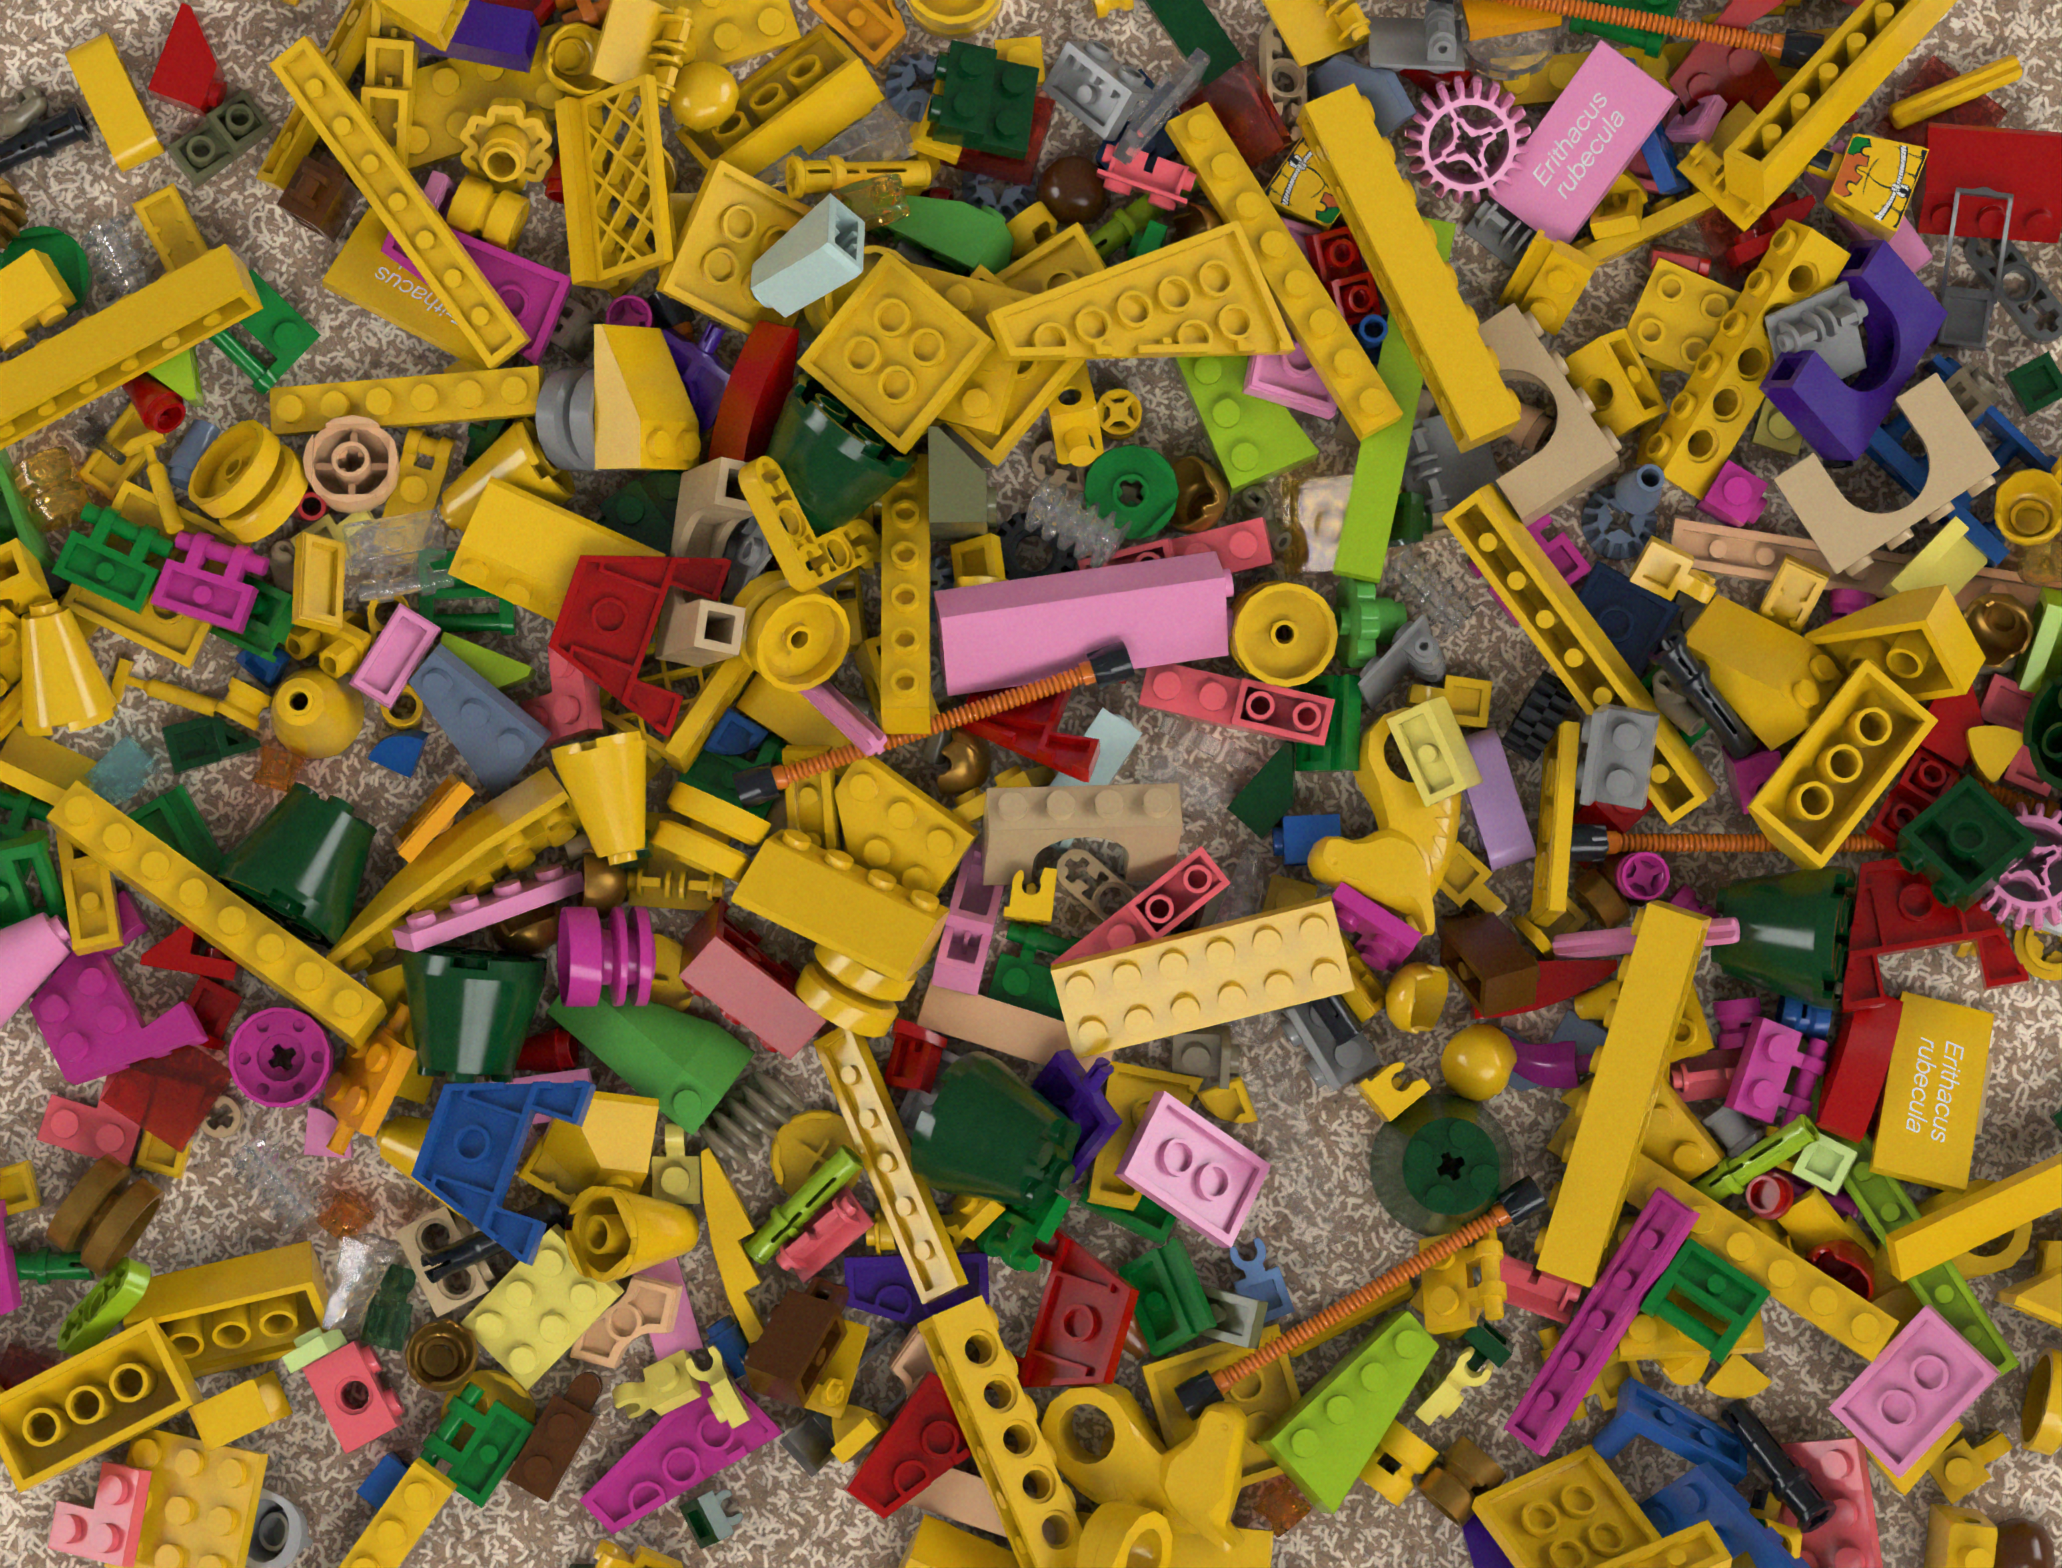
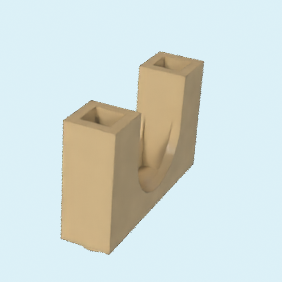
M1513 303L1479 325L1477 331L1484 345L1491 346L1495 351L1500 363V371L1498 373L1502 381L1519 380L1532 383L1543 389L1552 398L1557 407V424L1546 446L1495 480L1499 491L1524 526L1528 527L1620 467L1616 452L1621 450L1622 447L1608 425L1599 429L1590 414L1596 411V408L1584 389L1580 386L1573 390L1564 377L1570 370L1555 348L1547 352L1539 340V337L1544 335V331L1530 310L1522 314L1516 304Z
M1937 372L1895 399V403L1921 440L1926 450L1929 464L1925 486L1919 496L1908 506L1891 513H1870L1855 507L1841 494L1815 453H1812L1773 479L1836 575L1845 570L1849 577L1853 576L1874 562L1869 553L1883 544H1886L1890 551L1915 536L1910 527L1926 517L1932 525L1955 510L1951 500L1960 494L1968 491L1973 498L1996 483L1991 474L1999 470L2000 466Z
M719 457L682 473L669 557L722 558L726 543L734 527L740 521L754 516L738 481L740 468L748 462ZM670 585L662 605L654 658L702 667L739 656L746 608L719 603V601Z
M1179 783L986 788L980 841L983 886L1012 885L1013 878L1019 870L1024 872L1022 884L1031 883L1034 858L1042 849L1059 841L1082 837L1103 838L1122 845L1125 881L1158 880L1172 869L1176 863L1183 827Z

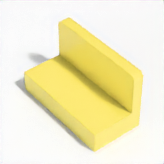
M1955 516L1946 522L1881 590L1888 597H1891L1906 590L1946 584L1954 598L1987 564V558L1963 536L1969 528Z
M1444 696L1427 700L1386 720L1425 807L1483 783L1479 769Z

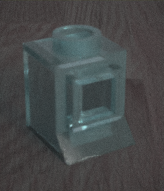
M128 734L84 776L92 782L87 787L108 803L115 804L120 799L125 804L150 780L145 774H164L166 771Z

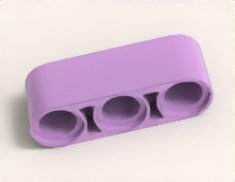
M1491 727L1463 736L1483 778V783L1464 790L1463 794L1466 803H1471L1473 810H1470L1469 813L1481 849H1486L1487 854L1484 855L1489 870H1498L1535 858L1536 849L1496 729Z

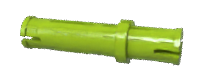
M1196 179L1191 192L1182 189L1180 197L1186 198L1200 188ZM1144 194L1125 210L1121 208L1115 210L1111 214L1112 219L1089 235V238L1094 246L1100 242L1103 243V246L1097 252L1102 260H1105L1126 242H1131L1137 229L1142 231L1148 226L1150 220L1156 221L1168 210L1147 203L1150 195Z
M1800 1114L1795 1120L1762 1139L1759 1143L1734 1159L1726 1157L1718 1163V1169L1693 1185L1691 1184V1186L1717 1203L1733 1193L1737 1195L1742 1194L1747 1190L1749 1183L1755 1177L1763 1175L1811 1143L1817 1142L1820 1138L1818 1130L1809 1117Z
M842 1144L783 1206L777 1204L770 1211L771 1218L749 1240L743 1243L746 1252L756 1262L765 1266L781 1245L785 1244L791 1237L797 1239L804 1232L803 1225L863 1167L860 1157L851 1148Z

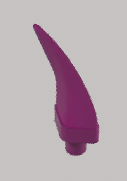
M1507 1035L1517 1054V1062L1512 1071L1533 1083L1551 1088H1580V1074L1591 1073L1589 1072L1593 1053L1578 1054L1576 1040L1547 1044H1526Z

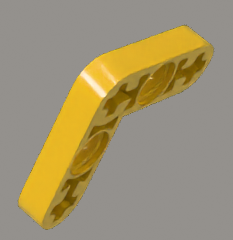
M761 456L740 468L738 473L740 488L785 578L795 590L807 592L872 560L879 554L880 545L877 534L873 527L862 519H855L846 526L838 527L816 538L782 469L772 458ZM780 517H781V518L783 519V521L785 522V524H786V526H787V529H788V532L786 531V529H785L784 526L782 525V522H781V520H780ZM851 540L854 541L857 547L854 550L849 542ZM827 547L829 548V550H830L831 553L833 554V557H834V559H835V562H834V561L832 560V558L830 557V554H829V552H828ZM810 561L811 566L813 567V570L809 571V569L806 566V562Z

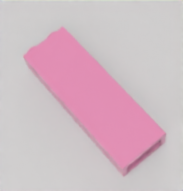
M1211 551L934 591L940 668L947 696L1021 686L1024 684L1028 685L1030 682L1034 684L1036 680L1040 682L1041 678L1045 680L1047 676L1051 678L1053 674L1057 676L1059 672L1063 674L1065 670L1069 672V669L1074 670L1075 667H1078V663L1088 660L1087 653L1121 641L1126 646L1133 669L1228 656V636H1231L1234 619L1232 608H1227L1226 597L1234 595L1231 571L1229 568L1222 569L1217 552Z

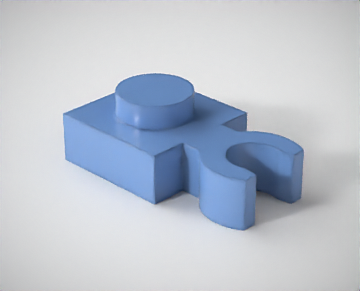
M1257 1237L1253 1239L1256 1255L1252 1260H1242L1236 1246L1229 1248V1256L1233 1264L1242 1269L1246 1276L1233 1282L1237 1294L1268 1302L1265 1323L1295 1312L1279 1266L1265 1270L1263 1262L1266 1258V1247L1263 1241Z

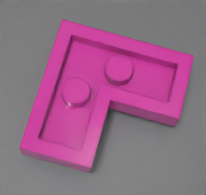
M1341 882L1331 895L1339 927L1347 932L1353 933L1357 931L1361 934L1353 947L1361 952V958L1375 969L1382 971L1387 969L1393 973L1413 951L1423 935L1344 882Z

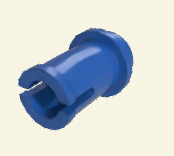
M729 1314L706 1329L710 1336L707 1342L709 1345L714 1343L721 1351L723 1359L733 1373V1377L737 1379L746 1374L738 1354L744 1362L749 1344L738 1328L740 1326L739 1321L734 1322Z

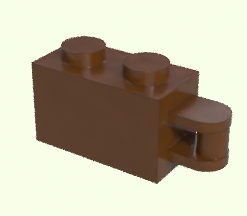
M304 155L277 205L293 221L335 243L362 194L352 184L353 180L342 165L324 155L320 157L318 162Z
M1466 909L1458 914L1444 915L1436 919V929L1441 940L1440 964L1446 969V972L1483 1017L1535 1003L1536 986L1541 977L1539 964L1532 954H1528L1517 941L1514 932L1510 928H1506L1494 912L1476 916L1471 909Z
M816 1276L811 1280L804 1293L788 1289L781 1303L776 1304L771 1309L767 1319V1326L759 1340L752 1343L745 1354L744 1368L754 1392L802 1409L805 1407L848 1333L842 1316L849 1298V1288L847 1286Z
M584 1372L574 1378L566 1394L561 1391L553 1394L506 1478L508 1481L547 1503L554 1499L601 1415L593 1410L603 1390V1381L598 1374Z

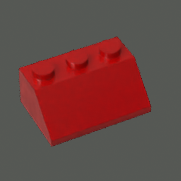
M1927 122L1923 147L1929 149V152L1914 187L1911 203L1917 233L1949 235L1956 187L1965 189L1988 187L1996 192L2014 194L2007 240L2058 244L2062 229V132ZM1960 195L1954 236L2002 239L2008 200Z

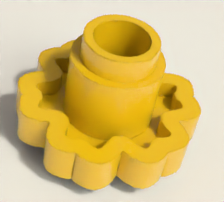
M497 97L491 101L488 110L480 107L474 108L468 120L463 124L460 139L465 145L460 158L471 175L483 180L489 178V182L493 183L495 191L502 192L507 189L512 192H521L527 180L536 183L541 182L545 177L546 171L552 166L555 152L550 145L554 136V129L547 122L543 112L539 110L526 112V106L521 99L510 98L507 100Z

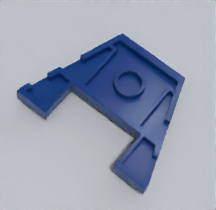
M585 1080L574 1081V1083L540 1081L531 1084H506L504 1082L444 1084L411 1176L476 1225L488 1237L509 1251L520 1262L532 1266L547 1224L502 1209L535 1114L539 1113L582 1127L597 1086Z
M1709 1462L1696 1466L1638 1505L1662 1538L1708 1519L1731 1554L1732 1560L1748 1551L1757 1568H1811L1802 1557L1795 1559L1781 1545L1784 1539L1772 1526L1767 1529L1763 1527L1748 1511L1751 1505Z

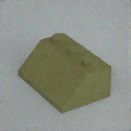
M928 426L929 527L931 542L966 541L987 534V529H997V487H987V474L938 426Z

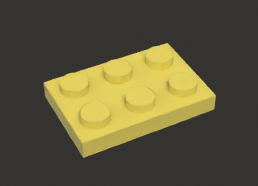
M557 1223L543 1235L533 1265L530 1266L519 1261L460 1324L464 1328L471 1330L475 1339L528 1391L622 1295L624 1290L615 1281L599 1283L592 1278H584L580 1275L569 1258L565 1242V1230Z

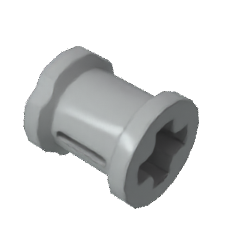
M1724 1101L1703 1117L1701 1122L1705 1127L1711 1126L1727 1147L1725 1153L1727 1157L1734 1158L1757 1142L1764 1133L1760 1128L1754 1129L1743 1114L1724 1107Z

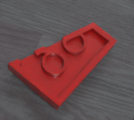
M930 1371L926 1372L842 1489L882 1519L887 1518L929 1487L942 1474L972 1455L939 1377Z

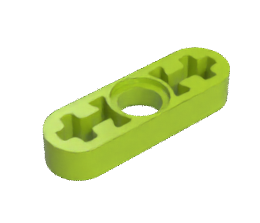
M129 1257L121 1258L68 1314L58 1334V1349L75 1356L99 1344L143 1297L150 1281L151 1269L149 1265Z

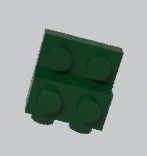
M951 40L946 52H938L934 67L933 79L940 80L941 82L939 94L933 93L927 113V121L934 123L932 140L1024 160L1028 152L1039 68L996 59L998 51L996 49Z
M688 470L652 471L639 481L636 478L598 505L604 516L598 519L597 522L608 529L666 554L665 557H669L681 475Z
M1968 774L1899 831L1895 848L1898 850L1896 854L1897 859L1907 872L1912 875L1921 872L1932 883V894L1940 904L1947 908L1955 905L1964 913L1997 886L2000 876L2033 850L2038 839Z

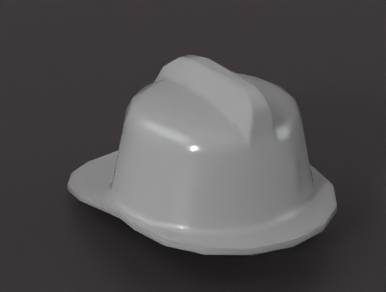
M265 1488L261 1489L246 1565L252 1568H286L302 1553L304 1548L310 1547L314 1540L308 1536V1521L304 1512L287 1498Z

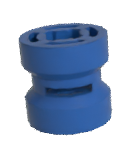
M1780 995L1775 1022L1803 1033L1808 1040H1810V1037L1825 1041L1830 1026L1832 1010L1816 1009Z

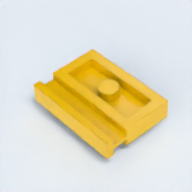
M1539 228L1497 303L1501 306L1504 303L1509 305L1515 303L1522 314L1530 310L1541 328L1556 336L1599 262L1559 239L1556 242L1543 236L1545 231Z

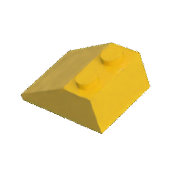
M594 324L595 469L660 471L690 470L699 466V453L701 450L699 421L661 328Z
M1946 584L1900 592L1812 630L1804 636L1805 639L1813 642L1824 655L1828 656L1844 676L1833 692L1834 696L1863 659L1869 660L1915 701L1966 695L1986 659Z
M1719 594L1711 598L1710 602L1706 604L1685 633L1688 639V648L1698 660H1704L1710 667L1711 682L1732 709L1770 751H1773L1809 728L1844 677L1836 668L1834 662L1824 655L1813 642Z

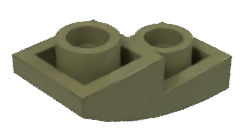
M244 90L206 114V122L168 145V154L196 189L255 146L273 130V126Z

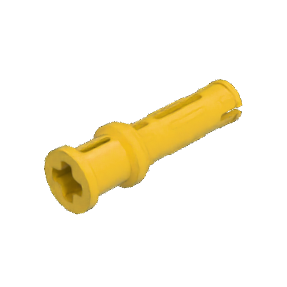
M829 155L825 160H802L799 156H790L785 168V184L791 199H800L803 194L822 193L827 195L831 193L834 197L838 198L846 190L919 188L926 190L931 182V168L927 159L845 162L842 157L837 155Z

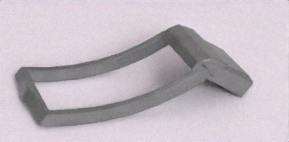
M1956 187L1940 297L1942 298L1941 306L1947 311L1948 315L1940 326L1937 346L1985 351L1989 321L1992 317L1994 304H1997L2014 194L1996 192L1988 187L1976 189ZM1960 195L2008 200L1994 291L1946 285Z
M900 1323L860 1360L858 1369L896 1333L904 1340L909 1332ZM904 1391L879 1415L882 1417L886 1416L906 1397V1392ZM809 1409L805 1416L798 1420L799 1424L780 1443L812 1478L831 1459H835L836 1456L830 1449L836 1444L827 1435L828 1433L834 1439L832 1417ZM818 1423L827 1431V1433L818 1425Z

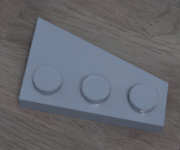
M439 643L408 681L493 799L505 791L552 734L441 643Z

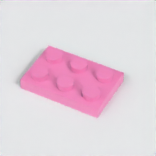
M1166 1091L1154 1092L1114 1175L1219 1247L1232 1248L1271 1164Z
M1928 1304L1878 1355L1874 1363L1870 1364L1828 1409L1898 1478H1901L2002 1373L1933 1306Z

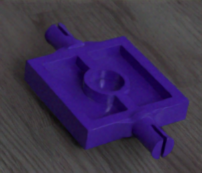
M714 320L708 321L698 343L692 342L674 328L663 329L662 331L699 421V438L701 442L699 459L704 457L711 443L720 403L732 369L723 364L715 354V350L727 328Z
M1067 1049L1057 1051L1031 1086L1070 1120L1081 1126V1134L1075 1145L1071 1164L1075 1166L1072 1184L1078 1180L1123 1121L1101 1091V1085L1114 1071L1113 1065L1108 1066L1111 1062L1106 1058L1099 1057L1095 1060L1089 1071L1086 1072L1071 1050Z

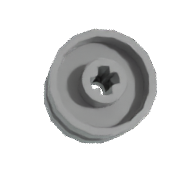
M565 367L554 371L543 383L537 399L535 422L538 440L546 457L559 469L567 471H591L595 469L594 368ZM598 469L602 471H623L613 469Z

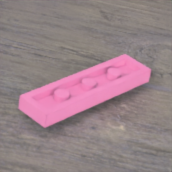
M551 864L535 870L536 877L523 882H520V879H510L492 886L493 893L478 898L476 894H470L455 898L449 902V909L434 913V910H425L411 914L406 917L407 924L392 929L396 946L411 952H418L584 891L585 888L582 872L563 868L562 864Z

